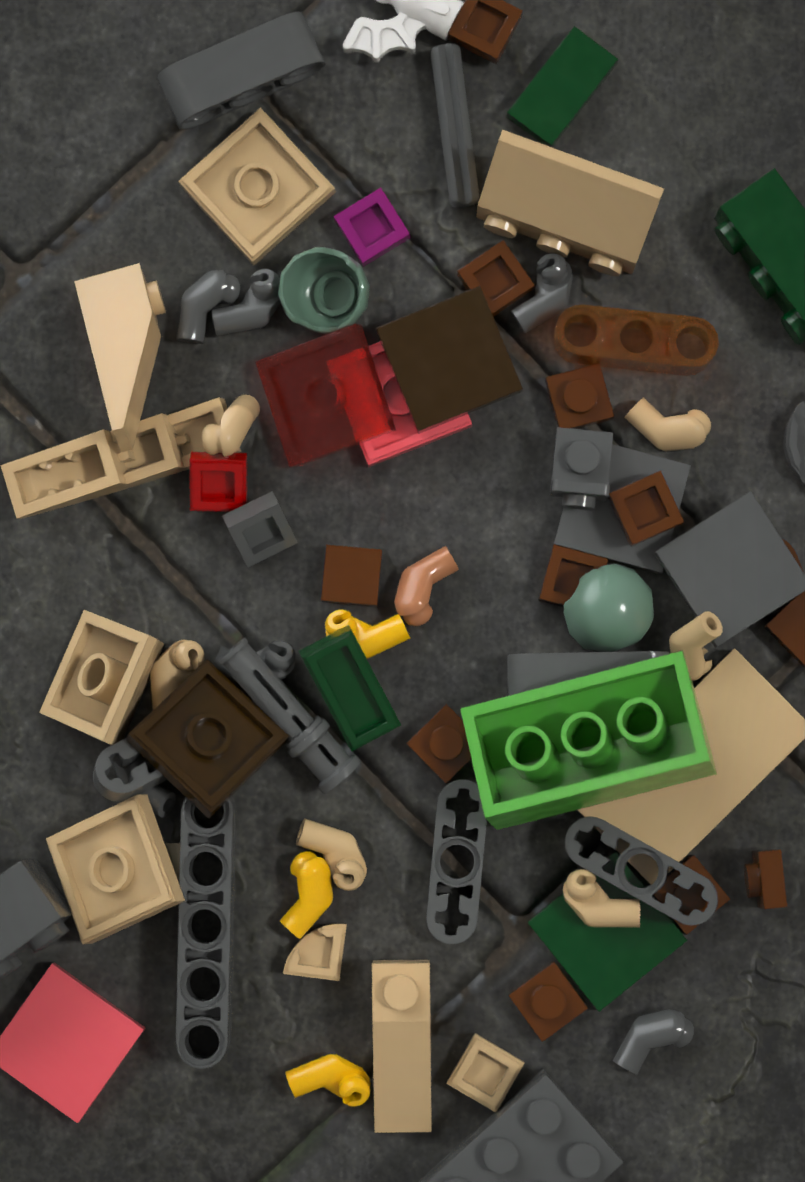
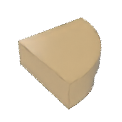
M329 924L306 934L290 952L283 974L340 981L347 924Z

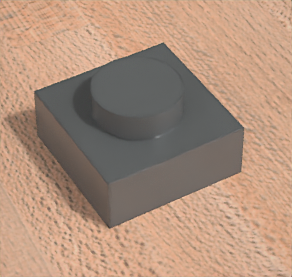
M273 491L222 515L247 567L298 543Z

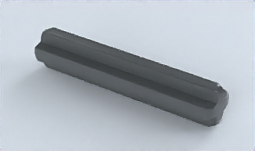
M442 44L432 48L431 62L448 194L452 207L465 208L477 205L480 196L461 50L457 44Z

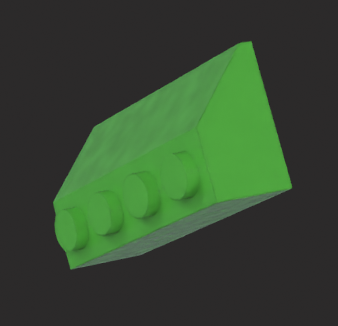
M683 651L460 708L484 816L496 830L717 774L704 720Z

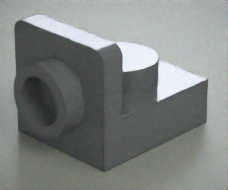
M557 427L550 497L562 498V507L594 510L596 501H607L610 490L609 473L613 441L612 432Z

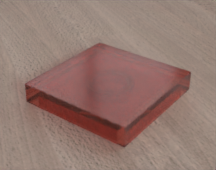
M352 324L255 362L289 467H299L396 431L361 324Z

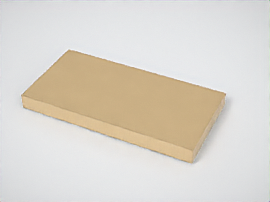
M735 648L694 687L717 774L578 809L577 811L583 817L603 819L680 862L805 739V719ZM595 826V829L602 835L603 830ZM619 839L616 851L621 855L630 844L623 839ZM637 854L628 860V863L650 885L656 881L658 865L651 856ZM669 867L668 873L673 869V867Z

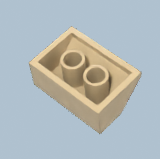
M502 130L479 199L476 218L484 220V228L497 235L515 238L516 233H520L538 240L536 246L547 253H556L562 257H567L568 253L572 252L590 259L588 265L601 273L618 277L621 271L629 274L633 273L664 188Z

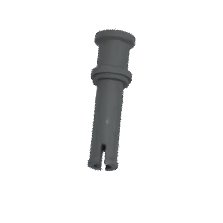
M246 638L241 639L218 659L217 662L225 667L251 697L253 702L289 736L288 741L285 743V746L288 748L286 752L292 758L299 757L320 781L318 788L323 794L335 788L359 766L361 760L355 754L349 756L328 732L329 723L319 716L311 717L285 687L284 683L252 649Z

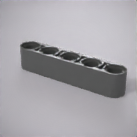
M231 797L223 804V819L213 828H205L197 822L194 815L195 805L189 799H184L181 809L179 885L185 901L179 904L176 1047L179 1056L186 1064L199 1069L209 1068L220 1062L230 1048L232 1035L236 807ZM203 852L215 854L222 862V876L213 885L202 884L193 874V863L197 856ZM200 910H211L221 920V933L214 941H201L192 931V919ZM206 967L217 973L221 985L215 997L208 999L200 998L193 992L190 979L195 969ZM205 1025L215 1030L219 1038V1046L214 1054L203 1056L193 1051L189 1044V1034L195 1026Z

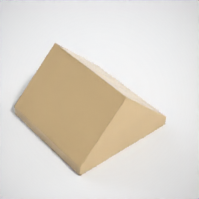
M84 610L39 713L111 745L123 740L150 679L151 668L159 658L164 643L150 635Z

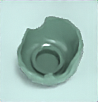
M314 247L294 255L283 269L278 296L286 315L293 323L317 333L335 334L338 331L344 332L355 326L368 307L370 285L361 265L352 257L338 250Z
M619 564L604 565L598 569H592L579 578V585L576 591L564 604L563 612L569 634L583 649L593 652H614L638 643L647 633L654 618L651 588L635 570Z

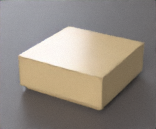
M474 1033L447 1080V1084L490 1110L497 1112L522 1069L524 1061Z

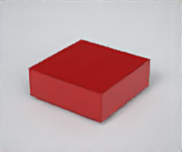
M191 451L189 459L190 511L230 512L247 504V453H234L224 457L223 453L210 455L206 452Z

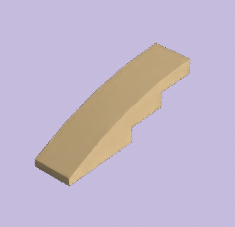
M218 397L169 415L161 413L141 420L134 447L129 451L122 452L113 432L103 429L0 465L16 518L23 519L190 469L189 459L191 451L205 452L202 443V431L208 424L220 425L222 415L227 409L225 399Z

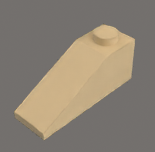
M140 263L74 281L112 432L122 452L132 450L134 447L161 339L156 315L166 313L157 280L147 283Z
M373 960L372 1023L375 1133L431 1132L430 960Z

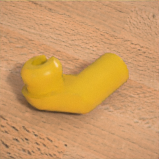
M339 609L330 613L325 621L326 636L349 625L366 659L410 639L399 614L372 626L353 617L351 612Z
M310 851L301 852L292 860L290 871L297 877L299 899L280 920L299 939L305 935L333 901L331 869L324 858L317 857L315 853Z
M329 1054L285 1071L295 1098L323 1087L341 1097L344 1104L356 1107L364 1104L370 1095V1078L363 1068L337 1054Z

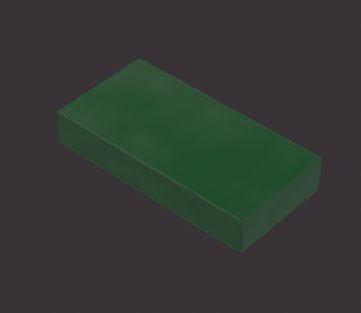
M574 26L509 109L507 118L540 143L553 147L617 65L618 58Z
M349 625L299 651L351 752L401 726Z

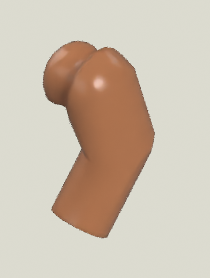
M446 546L410 565L401 574L394 602L397 613L403 616L404 621L410 626H421L430 620L433 614V610L429 605L432 585L459 570Z

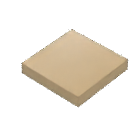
M261 108L178 181L185 192L253 266L336 193L334 186Z
M137 794L46 838L82 944H93L185 901L148 795Z

